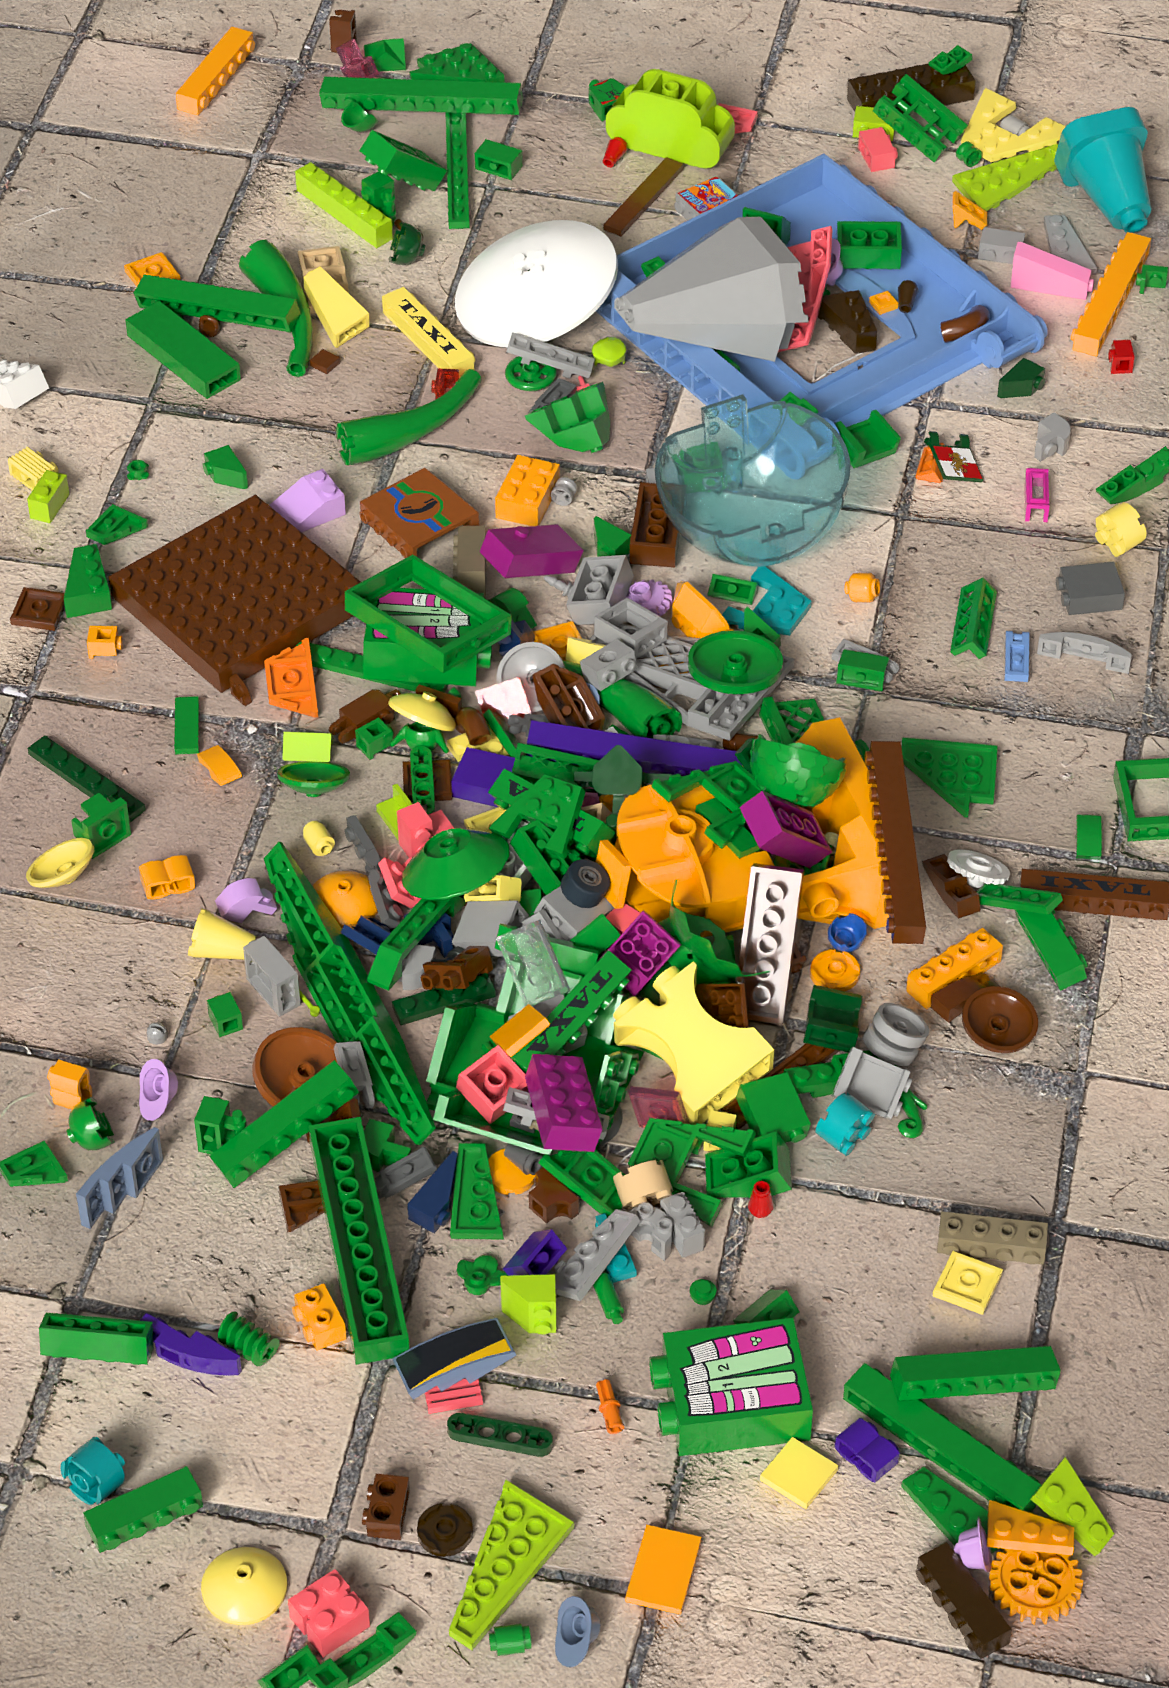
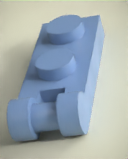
M1006 631L1004 681L1028 682L1029 632L1022 631V634L1013 633V631Z

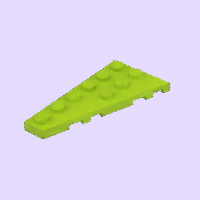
M505 1480L502 1494L494 1509L493 1518L487 1527L474 1562V1568L467 1580L462 1600L459 1601L450 1625L449 1636L470 1650H473L574 1529V1522Z

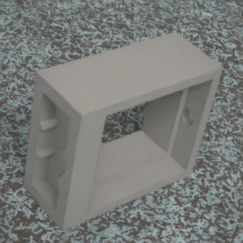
M625 598L595 616L594 636L608 644L618 639L632 648L635 657L638 658L667 640L668 621L631 599ZM627 621L640 630L630 635L618 628V626Z
M265 936L245 945L243 952L246 979L279 1017L299 1007L298 973Z

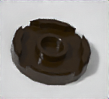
M435 1504L421 1514L417 1523L418 1541L423 1549L432 1555L441 1557L454 1556L464 1551L471 1543L473 1536L472 1519L467 1511L458 1505Z

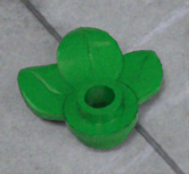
M481 1255L474 1262L460 1260L457 1264V1275L464 1279V1285L472 1295L485 1294L490 1286L501 1285L500 1276H508L505 1271L497 1270L498 1261L492 1255Z

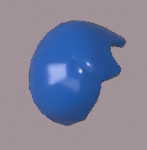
M849 913L843 918L836 917L828 928L829 942L834 949L843 952L856 951L864 943L867 936L866 923L863 918L854 913Z

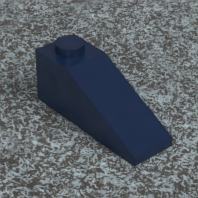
M455 1151L451 1152L407 1204L408 1220L434 1234L441 1226H445L450 1219L458 1157Z

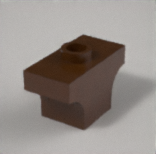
M542 1167L535 1173V1188L529 1192V1209L546 1224L560 1216L572 1220L579 1214V1198Z

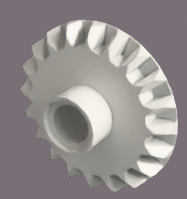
M953 850L948 855L947 862L956 873H961L963 877H967V884L969 886L981 888L984 883L1004 884L1010 876V871L1004 864L987 855L970 850Z

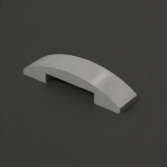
M1072 632L1040 634L1037 651L1039 655L1060 659L1062 653L1106 662L1107 670L1129 674L1132 654L1110 641Z

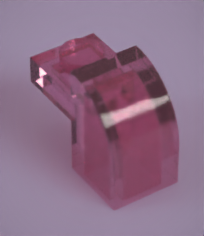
M351 39L336 47L343 64L340 69L345 77L374 78L379 75L372 56L362 57L355 39Z

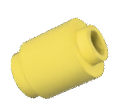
M311 821L305 825L303 838L316 856H324L330 853L334 848L335 841L324 824L318 821Z

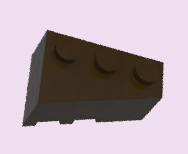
M855 290L824 295L818 318L820 320L824 319L828 323V328L831 331L835 330L840 335V339L855 354L876 351L877 329L860 291Z

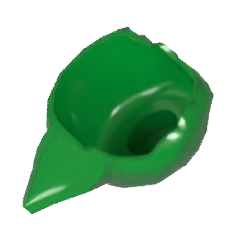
M419 722L407 723L390 743V746L394 747L405 739L411 750L417 746H425L432 752L439 745L445 754L449 752L442 730Z

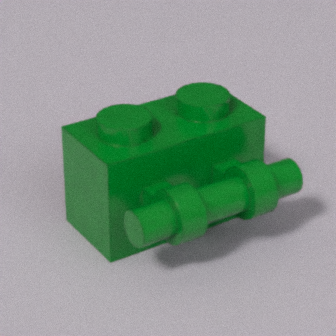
M378 171L361 180L362 199L390 218L392 226H394V220L396 219L394 180Z
M204 1096L194 1119L198 1152L212 1154L245 1129L247 1123L242 1111L234 1110L231 1116L229 1101L219 1097Z

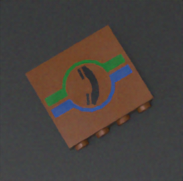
M426 468L360 501L359 515L361 520L372 527L377 535H381L387 540L391 547H395L404 558L412 554L417 557V548L461 525L479 526V512Z

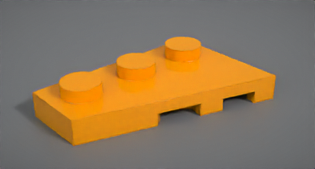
M989 1500L987 1547L1073 1555L1074 1527Z

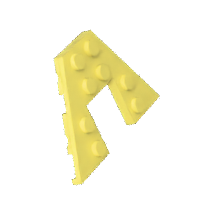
M985 88L961 139V144L966 141L971 142L974 148L981 150L982 158L995 162L1002 158L1016 156V152L1022 150L1031 152L1042 149L1045 146L1057 144L1066 126L1045 117L1026 132L1017 136L995 125V123L1016 109V102Z

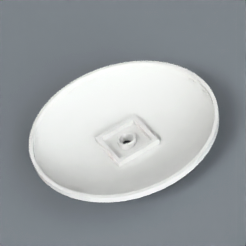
M545 221L513 231L495 241L481 252L464 272L455 295L457 317L463 328L473 338L498 347H508L512 332L542 342L559 337L588 319L608 297L618 273V258L615 248L602 231L592 225L578 221Z

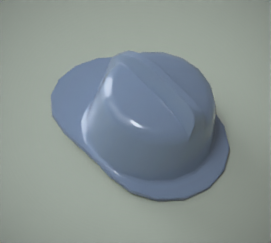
M577 1596L568 1597L562 1602L557 1619L555 1653L558 1661L563 1666L569 1668L575 1667L583 1661L588 1652L589 1645L598 1637L601 1627L600 1618L594 1608L588 1607L587 1603Z

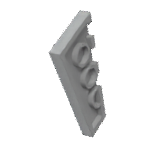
M1044 216L1043 223L1050 254L1090 269L1091 275H1096V265L1066 216Z
M616 1209L592 1232L593 1237L589 1241L581 1242L574 1249L575 1254L566 1263L561 1261L554 1267L556 1270L554 1273L556 1294L581 1301L640 1223L637 1215Z

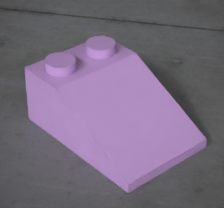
M324 469L303 476L269 505L300 532L346 515L344 494Z

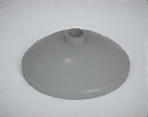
M538 642L522 643L509 650L502 658L497 670V686L502 698L511 707L522 712L535 713L543 711L537 701L535 686L532 683L533 674L553 663L565 669L564 662L559 654L549 646Z

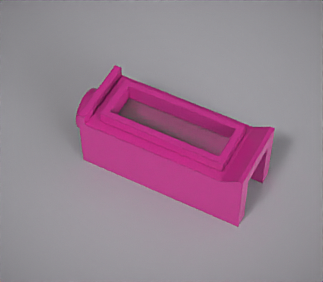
M1026 468L1024 483L1025 521H1030L1031 508L1044 509L1043 522H1048L1050 506L1049 469Z

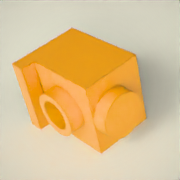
M89 626L87 637L89 659H94V655L116 656L117 650H122L123 638L118 636L117 626Z

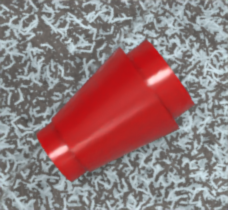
M614 137L609 140L602 161L605 166L613 167L626 153L627 143L622 138Z
M764 1181L755 1183L748 1201L749 1211L757 1218L767 1217L774 1209L770 1186Z

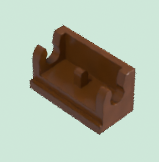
M335 10V15H341V17L330 16L329 19L331 52L352 55L357 45L355 10Z

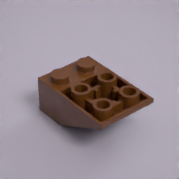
M715 981L696 984V997L701 1007L712 1018L728 1026L748 1028L744 983L737 981Z

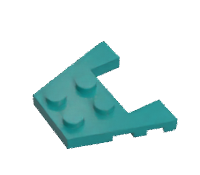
M760 564L751 576V582L757 583L758 586L768 591L754 608L753 612L776 633L790 636L810 610L812 601L770 569ZM728 606L722 616L728 624L738 625V629L744 630V612Z

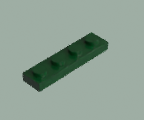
M484 973L477 975L473 982H469L470 986L466 989L445 990L444 988H434L392 1001V1008L400 1026L444 1013L445 1007L466 1002L474 1004L496 997V991L488 974Z

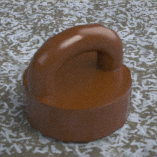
M203 315L199 318V332L205 337H214L220 333V323L212 316Z

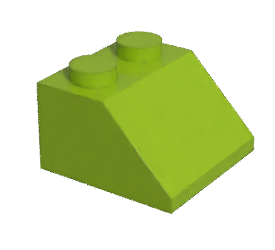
M555 1274L500 1276L502 1312L528 1333H556Z

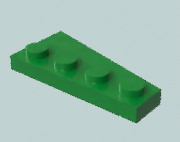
M459 1143L450 1228L451 1239L504 1240L485 1144Z

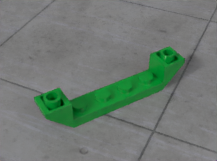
M459 896L441 900L421 899L381 943L367 977V982L389 991L402 977L403 959L444 913L454 917L466 904L465 899Z

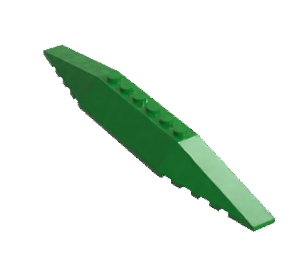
M278 842L264 857L270 882L276 888V893H274L276 902L281 905L283 912L280 915L282 923H285L287 926V940L293 946L295 953L292 955L293 960L317 1006L320 1008V1012L336 1042L360 1041L376 1099L388 1108V1113L400 1122L401 1128L416 1145H421L436 1129L405 1043L374 985L367 982L368 974L348 937L341 934L342 928L283 843Z

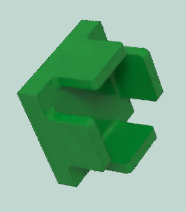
M97 793L80 804L81 809L89 817L81 822L76 817L71 820L74 836L76 838L89 839L93 844L94 853L92 859L131 836L127 802L121 797L116 800L111 795L105 798L102 794Z

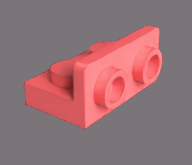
M384 857L378 865L391 899L409 908H413L421 898L411 896L402 885V873L412 857L402 865L397 861L393 862Z

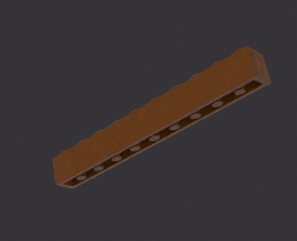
M871 741L870 750L865 752V766H869L867 783L872 784L869 792L870 802H874L872 806V820L877 822L874 826V837L879 839L876 849L877 857H881L879 875L884 876L881 884L882 895H886L884 899V913L889 915L886 921L887 933H891L892 944H923L926 921L901 741Z

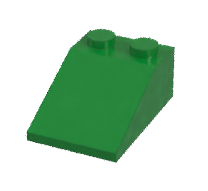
M777 1131L754 1138L745 1157L725 1149L705 1154L706 1195L714 1198L750 1197L755 1183L759 1181L769 1184L772 1196L792 1190L790 1149Z

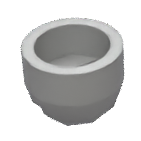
M154 1022L147 1028V1039L151 1044L159 1045L167 1040V1029L164 1024Z

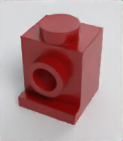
M1113 340L1112 349H1109L1108 359L1111 362L1110 373H1132L1135 356L1131 340Z

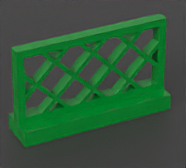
M764 697L759 712L770 740L785 745L799 740L802 737L801 734L808 730L810 722L824 721L815 699L775 702L773 697ZM810 707L812 714L810 715L800 709ZM779 710H786L791 715L788 717L780 713ZM796 715L802 719H805L806 721L804 724H802L794 720L793 718ZM788 724L799 729V731L795 733L788 730Z

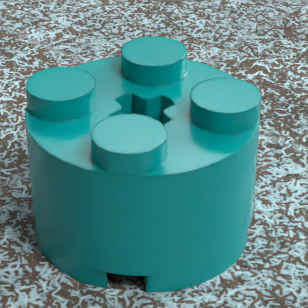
M842 1093L826 1109L828 1112L826 1120L820 1118L815 1133L840 1153L847 1156L854 1149L855 1142L859 1138L864 1140L871 1132L872 1128L868 1125L874 1119L875 1113L849 1093L847 1095Z
M95 1436L68 1456L60 1466L63 1479L68 1477L72 1483L69 1489L77 1498L88 1505H93L95 1502L99 1505L125 1481V1474L122 1468L125 1466L124 1459L119 1453H112Z

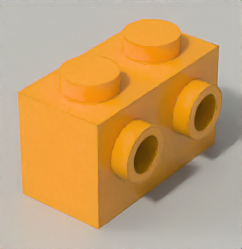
M324 1283L294 1294L295 1306L292 1307L293 1315L297 1322H302L304 1337L307 1342L313 1343L316 1351L346 1340L345 1323Z

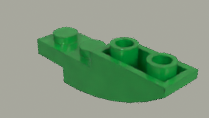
M1166 446L1135 468L1129 465L1096 488V492L1109 504H1118L1134 499L1154 489L1164 482L1163 476L1169 473V449Z
M870 1050L862 1051L865 1054L880 1059ZM848 1053L833 1055L829 1063L788 1068L783 1073L788 1072L797 1094L810 1092L812 1098L831 1095Z

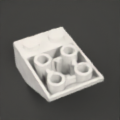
M0 361V405L3 407L16 409L49 389L39 365L29 364V362Z

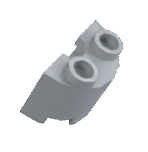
M641 1203L638 1207L628 1211L629 1213L636 1214L640 1220V1223L631 1235L639 1242L642 1240L651 1241V1251L663 1261H666L671 1254L672 1221L664 1211L653 1207L650 1203Z

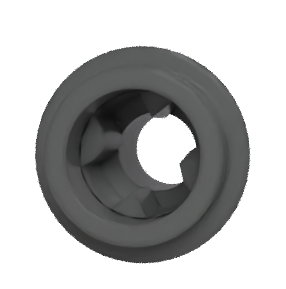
M509 1144L505 1148L504 1156L524 1174L535 1175L542 1168L538 1163L542 1158L539 1152Z

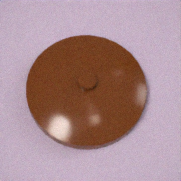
M302 1027L285 1028L272 1033L260 1044L253 1060L252 1073L258 1091L271 1106H275L335 1060L337 1062L333 1049L337 1042L319 1031Z

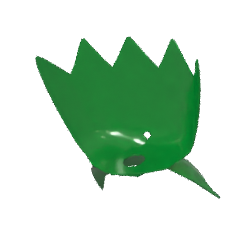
M675 880L672 889L669 917L658 922L681 944L668 959L671 966H676L682 971L694 961L697 965V984L726 981L728 977L755 976L770 972L765 971L755 974L741 971L735 963L724 930L719 928L710 919L685 913L675 907L673 901L677 880ZM709 931L713 934L714 942L712 945L708 939L700 936L701 932ZM688 954H692L693 959H689Z

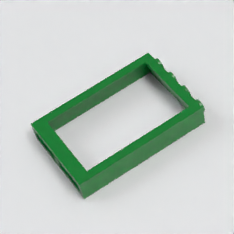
M413 554L345 591V611L443 673L511 635L512 615ZM413 581L478 621L481 625L440 648L371 603Z

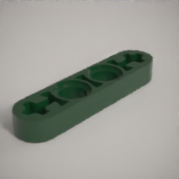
M466 1413L452 1414L447 1420V1433L452 1440L537 1457L546 1456L553 1449V1436L550 1431L544 1428ZM459 1424L464 1425V1427H461L460 1430L455 1429V1427H458ZM472 1426H474V1433H470ZM488 1427L494 1433L489 1437H484L479 1434V1431L482 1428ZM509 1433H518L521 1438L516 1442H510L506 1439V1436ZM526 1436L530 1438L528 1439V1444H526ZM540 1439L545 1440L541 1446L536 1445Z

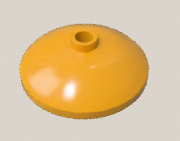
M337 871L321 877L312 885L341 928H343L344 924H357L360 916L375 917L378 913L370 890L369 878L362 873Z

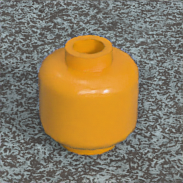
M853 573L849 581L845 582V593L849 594L853 602H872L880 594V581L872 573Z

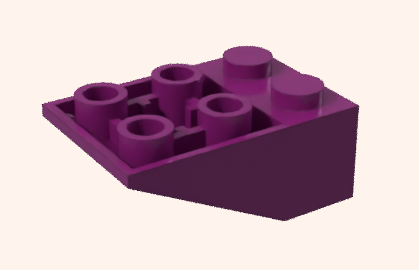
M643 910L608 950L631 969L627 977L630 982L625 988L635 996L668 961L681 944Z

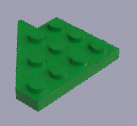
M463 43L459 47L452 49H443L442 52L435 54H426L424 57L417 59L419 69L409 71L410 79L505 82L504 74L471 43Z
M902 737L901 748L904 765L963 817L968 818L969 803L993 805L998 746Z

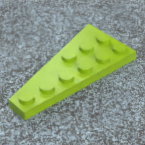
M1058 144L952 176V182L964 197L985 211L991 208L995 209L1000 206L1001 201L1013 198L1030 187L1031 182L1037 179L1039 181L1044 178L1045 173L1057 169L1054 158Z

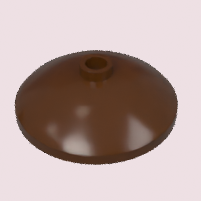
M1001 986L982 988L974 992L967 999L962 1011V1023L968 1036L980 1047L992 1052L1013 1053L1020 1051L1033 1041L1038 1030V1016L1034 1006L1025 996L1010 988Z

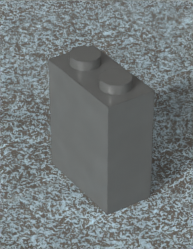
M1114 562L1060 567L1059 577H1056V588L1058 591H1061V603L1063 607L1066 606L1068 615L1123 610L1125 592Z

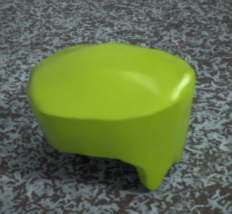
M606 337L597 341L592 347L593 358H595L594 365L597 366V363H601L608 367H613L621 362L625 364V344L616 337Z

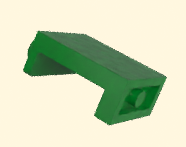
M876 409L871 411L869 419L846 427L841 421L834 423L840 434V443L842 444L840 453L853 468L895 454L901 440L898 433Z

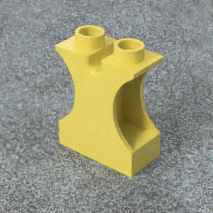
M694 961L682 971L676 966H672L657 977L653 983V988L660 994V1006L654 1005L648 998L640 1001L636 996H633L624 1001L613 1014V1018L616 1020L614 1022V1041L617 1046L632 1045L648 1049L656 1053L668 1064L676 1080L674 1109L687 1124L696 1125V1123L704 1124L709 1119L711 1110L719 1112L720 1109L736 1099L740 1084L761 1079L773 1070L774 1049L754 1027L737 1028L725 1025L712 1018L701 1007L695 994L697 965Z

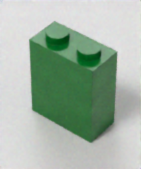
M788 1072L740 1084L736 1100L749 1129L754 1130L756 1133L754 1138L774 1131L778 1132L785 1143L790 1141L793 1143L799 1142L807 1137L811 1123Z

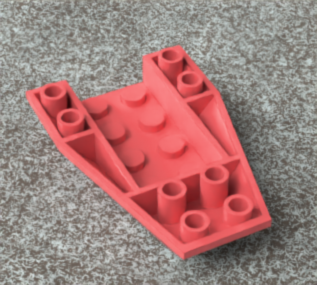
M831 226L812 230L811 241L787 247L801 264V272L798 273L799 284L804 286L806 302L802 303L804 314L808 315V322L795 323L788 348L779 349L778 352L807 346L812 338L831 266Z

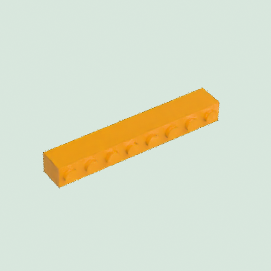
M1127 232L1124 239H1120L1117 252L1114 251L1112 254L1111 264H1107L1104 277H1100L1097 290L1094 289L1092 293L1091 303L1087 302L1084 315H1081L1079 318L1078 328H1074L1072 331L1073 350L1098 356L1136 282L1137 273L1141 272L1142 265L1145 264L1149 256L1152 238Z

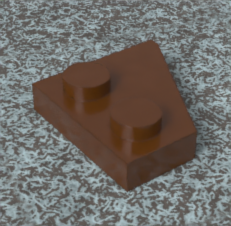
M318 1181L279 1186L278 1192L287 1233L294 1231L324 1213Z

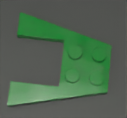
M737 761L712 766L708 771L704 772L700 769L691 771L690 775L681 776L680 774L671 775L668 780L661 781L659 778L655 779L651 787L668 802L702 785L733 812L707 826L704 832L721 849L747 823L739 807L760 793L752 774Z
M649 1118L628 1162V1166L632 1167L652 1160H656L658 1164L662 1160L673 1188L672 1195L680 1192L685 1193V1197L690 1201L689 1204L692 1205L696 1216L712 1227L723 1205L722 1201L678 1184L679 1178L698 1139L745 1157L756 1133L752 1129L745 1131L736 1130L734 1127L722 1126V1128L710 1127L706 1124L696 1123V1125L683 1124L681 1121Z

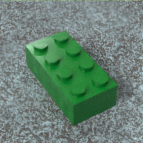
M371 130L359 150L366 156L365 160L368 163L378 166L377 170L382 174L388 176L390 173L393 178L399 181L402 179L411 186L415 184V186L423 191L429 189L435 192L447 172L445 168L422 150L374 130Z

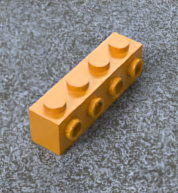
M984 928L979 929L975 933L972 932L958 944L951 945L939 956L932 957L922 967L913 969L907 977L906 992L927 1010L931 1007L932 995L962 978L983 974L1000 963L1003 945Z

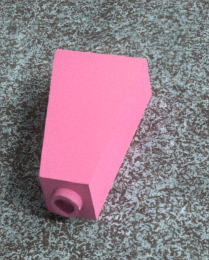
M1017 242L1013 260L1011 288L1086 300L1088 292H1092L1094 279H1090V269L1023 242Z

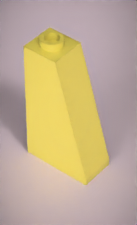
M318 267L304 276V291L335 348H338L369 327V313L322 267Z

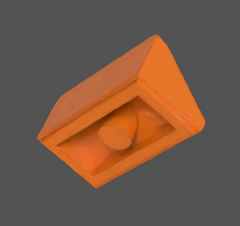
M924 447L915 478L942 483L943 477L930 447Z

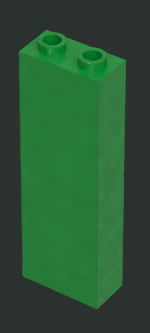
M158 301L125 319L127 336L204 398L208 399L241 380L240 365L237 361L162 302Z

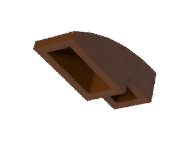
M945 854L922 861L923 867L936 891L958 919L980 912L979 894L967 884V877H963L961 873H956L947 862L948 857Z
M985 973L968 976L932 995L931 1008L949 1023L962 1014L967 999L974 992L985 987L1000 985Z

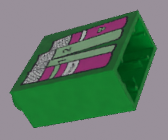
M398 588L371 603L440 648L481 625L478 621L426 589ZM476 593L484 598V593ZM366 624L363 641V679L476 686L478 668L491 667L492 645L443 673Z
M794 1318L663 1333L662 1355L649 1357L650 1377L653 1390L667 1389L669 1402L657 1404L661 1436L675 1435L679 1456L786 1444L792 1437L800 1442L811 1441L813 1408Z

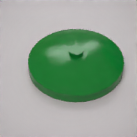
M722 631L709 634L693 644L688 654V669L691 676L706 688L726 694H749L762 691L777 682L783 670V656L780 649L765 637L744 631Z

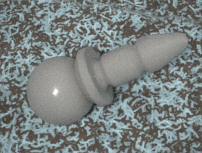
M544 577L549 585L563 591L562 596L569 598L573 587L572 582L569 581L566 585L565 582L557 580L555 577Z

